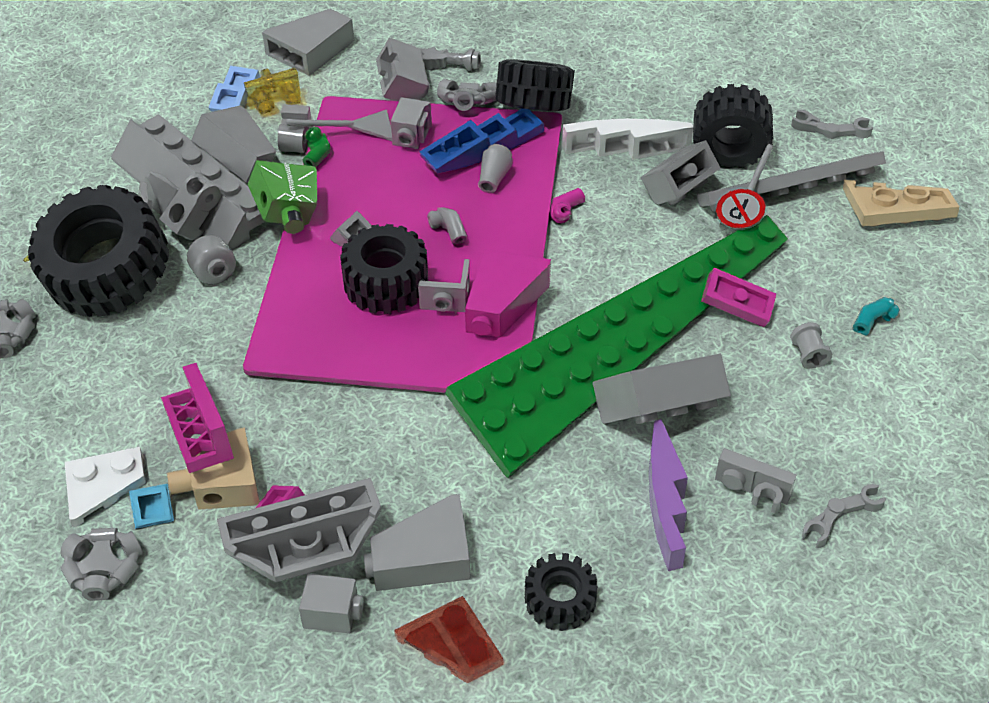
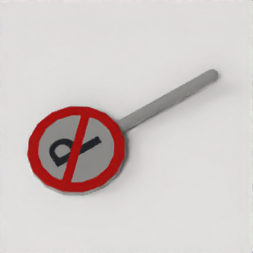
M771 144L766 146L748 188L730 191L718 201L716 214L718 220L725 227L732 230L750 229L759 224L765 216L766 205L764 199L757 192H754V188L773 149Z

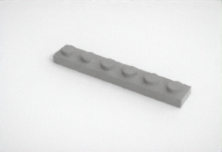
M884 151L759 179L754 192L758 194L769 192L770 197L789 193L788 187L798 185L799 190L818 186L817 180L827 178L828 183L847 179L846 173L855 171L856 176L874 173V166L886 164ZM750 182L697 194L699 206H711V210L716 211L717 203L723 195L733 190L747 189Z

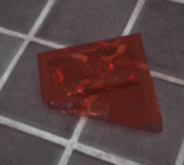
M463 596L394 630L395 638L399 643L403 645L405 643L424 653V658L436 665L447 667L451 674L466 683L503 665L501 653Z

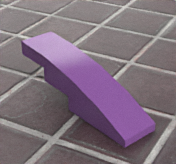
M662 419L654 421L648 471L649 498L656 538L667 570L672 571L683 568L686 546L680 533H684L687 515L681 499L685 498L688 477Z

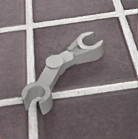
M797 110L796 118L793 117L791 126L796 130L817 132L830 139H834L837 136L850 135L868 138L873 130V127H868L870 119L865 117L855 119L852 124L837 125L835 123L821 122L820 119L806 110Z
M868 484L862 488L860 494L842 499H830L824 512L804 525L802 540L807 537L809 532L816 531L821 534L816 548H821L827 542L833 523L843 514L861 509L871 512L881 510L886 500L885 497L879 500H871L867 497L868 495L877 494L879 485Z

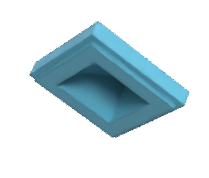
M168 484L129 491L135 529L174 521Z

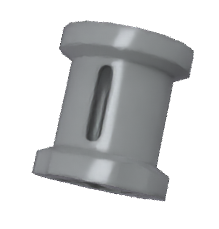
M813 322L799 325L790 335L793 345L798 347L802 354L800 361L803 367L809 369L826 365L833 355L830 347L825 346L821 339L822 330L820 326Z

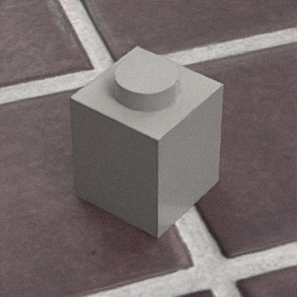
M307 574L299 606L303 628L351 634L353 621L361 619L364 601L363 596L357 594L356 580L353 578Z

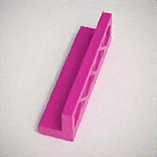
M197 363L182 367L188 389L161 397L189 473L234 459L225 426ZM187 418H194L191 422L185 421ZM194 434L201 435L198 439L191 438ZM201 451H206V452H208V453H205V454H202V455L197 456Z

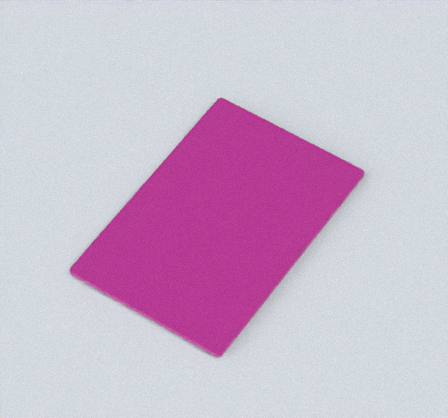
M326 96L322 100L317 120L353 121L387 109L391 125V119L399 101ZM431 103L432 127L429 128L424 143H420L418 149L392 145L390 140L349 127L315 126L319 127L321 132L326 134L331 146L328 156L316 167L317 205L309 224L304 225L302 231L290 234L283 230L243 363L244 373L252 376L445 393L447 386L533 340L538 299L501 337L466 332L465 312L420 309L419 298H417V304L414 306L407 305L405 306L406 310L401 312L393 310L391 314H384V311H378L375 314L369 312V308L363 310L358 308L356 302L352 303L348 299V295L344 290L340 260L342 247L334 243L330 237L356 211L371 225L379 224V226H385L386 224H393V227L397 228L399 226L406 227L407 232L414 231L418 234V239H422L425 243V249H427L428 281L461 283L464 259H470L469 295L484 249L544 258L562 115L554 112L531 111L543 122L545 131L510 150L513 165L494 193L484 192L478 187L482 162L460 169L436 173L420 156L419 151L470 120L478 126L497 113L503 118H507L518 110L471 107L467 111L457 109L455 105ZM439 207L455 210L460 216L467 240L460 244H452L447 229L441 226L436 229L430 227L427 218L430 211H437Z

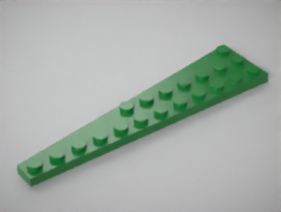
M766 215L754 227L732 233L447 386L445 394L502 473L509 478L537 455L544 446L554 438H557L569 425L583 416L597 403L593 381L637 370L711 306L701 302L709 273L713 268H717L740 279H745L751 271L758 268L784 246L788 238L773 220Z

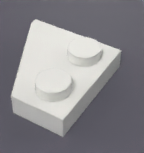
M140 447L65 462L69 519L72 527H77L84 523L83 518L101 506L106 509L116 503L122 495L146 484L143 456Z

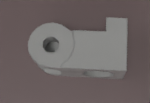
M201 173L190 175L183 182L160 217V220L176 234L195 241L202 236L204 230L200 226L209 214V210L215 207L221 198L220 188Z

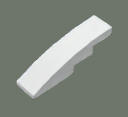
M629 118L563 124L562 147L565 154L595 149L599 157L629 152L632 160L677 152L684 147L690 146L692 144L693 125L689 122Z

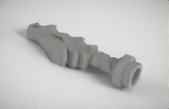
M435 47L421 49L423 62L427 70H432L433 68L440 69V67L446 68L447 64H463L467 71L480 68L481 53L475 51V49H468L464 54L449 53L447 49L439 51Z

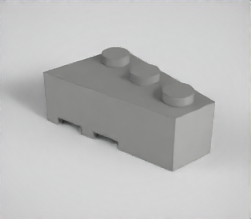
M721 353L629 371L593 381L599 414L603 424L633 417L636 419V424L658 420L657 412L666 411L667 417L689 413L688 405L695 404L697 411L717 407V399L731 396Z

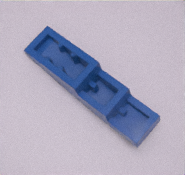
M521 108L507 118H503L497 113L478 126L472 120L466 122L422 149L419 153L436 173L460 169L482 162L483 152L490 145L499 144L511 150L544 132V124L529 109Z

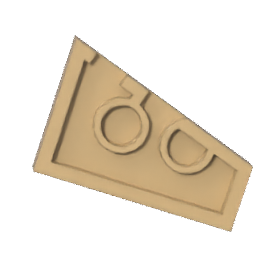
M844 180L843 184L845 195L862 226L874 227L892 223L906 224L924 220L938 221L958 216L960 206L948 188L908 185L904 190L887 188L886 183L874 182L873 187L856 186L855 180Z

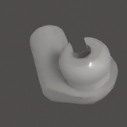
M439 207L437 211H430L427 218L430 227L436 229L441 226L447 229L452 244H460L467 240L462 221L455 210Z

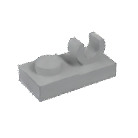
M724 448L718 460L715 480L722 482L727 488L732 490L741 489L749 493L753 492L751 502L754 506H757L759 499L762 497L772 499L771 512L776 513L779 511L781 503L788 505L797 474Z

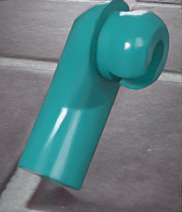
M887 297L871 302L861 308L853 325V331L866 336L869 334L877 318L882 316L884 320L891 321L892 318L895 319L898 316L900 309L894 304L893 299Z

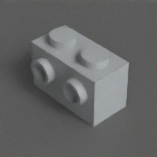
M705 140L680 149L640 178L655 204L668 202L669 205H673L686 198L688 191L697 189L707 183V178L718 171L720 166Z

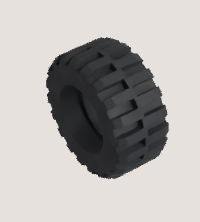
M98 185L97 189L85 187L80 189V192L72 195V193L65 195L62 197L64 200L59 204L53 203L47 209L48 214L45 217L41 216L37 221V231H32L29 240L31 246L28 248V259L31 262L30 267L56 304L61 305L64 310L70 313L76 311L80 316L92 317V314L95 313L97 317L109 316L111 311L116 310L117 313L127 310V306L135 302L138 304L144 299L143 295L147 291H153L158 284L156 279L158 277L162 278L166 269L164 263H167L169 257L168 241L150 207L143 201L142 197L134 192H129L125 188L115 186L112 189L108 185ZM120 239L116 246L103 257L91 262L79 263L83 255L93 246L106 240Z

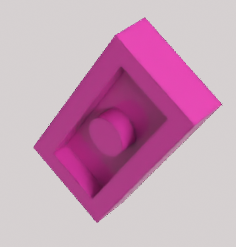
M713 268L709 273L701 302L765 327L770 322L777 294L717 268Z

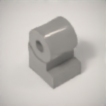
M283 104L281 110L282 121L278 128V149L281 152L305 153L309 143L305 138V134L312 126H287L286 121L312 120L310 106Z

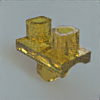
M268 68L262 69L261 78L244 82L247 105L250 110L256 108L260 114L271 112L275 108L274 103L284 100L288 105H295L301 102L299 76L295 68L271 74Z

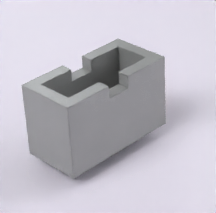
M389 37L376 59L378 74L384 76L380 81L383 97L393 101H399L401 97L416 100L424 98L429 89V81L427 80L421 49Z

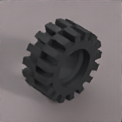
M555 553L548 554L547 563L541 557L536 561V567L531 565L528 570V576L525 578L524 598L529 615L534 613V621L540 624L545 620V628L551 630L554 623L560 624L559 631H566L568 623H571L573 629L580 627V619L586 623L590 619V612L594 613L597 599L596 574H591L592 567L588 563L582 567V558L578 556L575 557L573 562L569 561L568 553H562V560H557ZM564 582L574 587L576 595L568 601H556L549 598L545 590L552 583Z

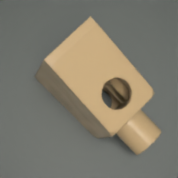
M245 427L227 433L234 459L189 473L187 469L168 472L167 478L171 495L193 491L199 510L258 505L260 501ZM201 451L197 456L202 455V454H205V453H208V452H206V451Z

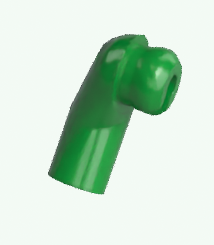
M312 127L305 134V138L309 141L310 151L302 160L306 166L317 167L328 156L331 146L326 134L322 133L319 127Z

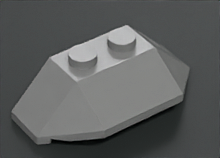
M368 478L217 519L226 554L270 580L279 582L354 561L381 512V505L372 480Z

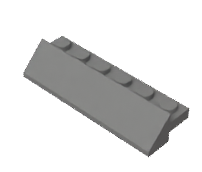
M159 114L140 125L130 119L111 159L138 183L145 182L146 172L151 171L162 174L176 187L180 188L190 175L195 173L203 174L220 188L221 198L217 205L209 210V214L200 226L204 230L202 236L213 235L220 237L231 250L250 240L249 231L265 221L262 219L248 185Z

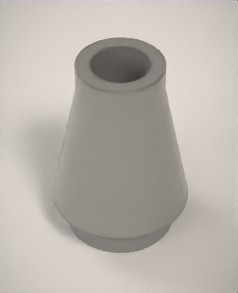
M493 144L483 152L481 174L478 187L482 191L494 193L513 165L512 153L507 147Z

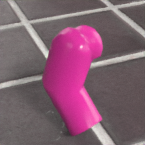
M576 188L553 198L550 208V217L556 223L567 222L571 215V208L585 202L583 191L580 188Z

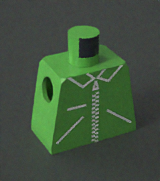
M256 160L248 187L262 219L266 222L282 223L284 230L290 234L302 231L304 225L309 224L317 205L316 167Z

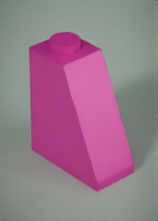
M484 249L465 307L466 332L501 337L549 288L551 259Z

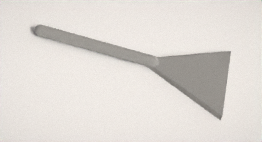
M387 109L353 121H286L287 126L349 127L392 141Z

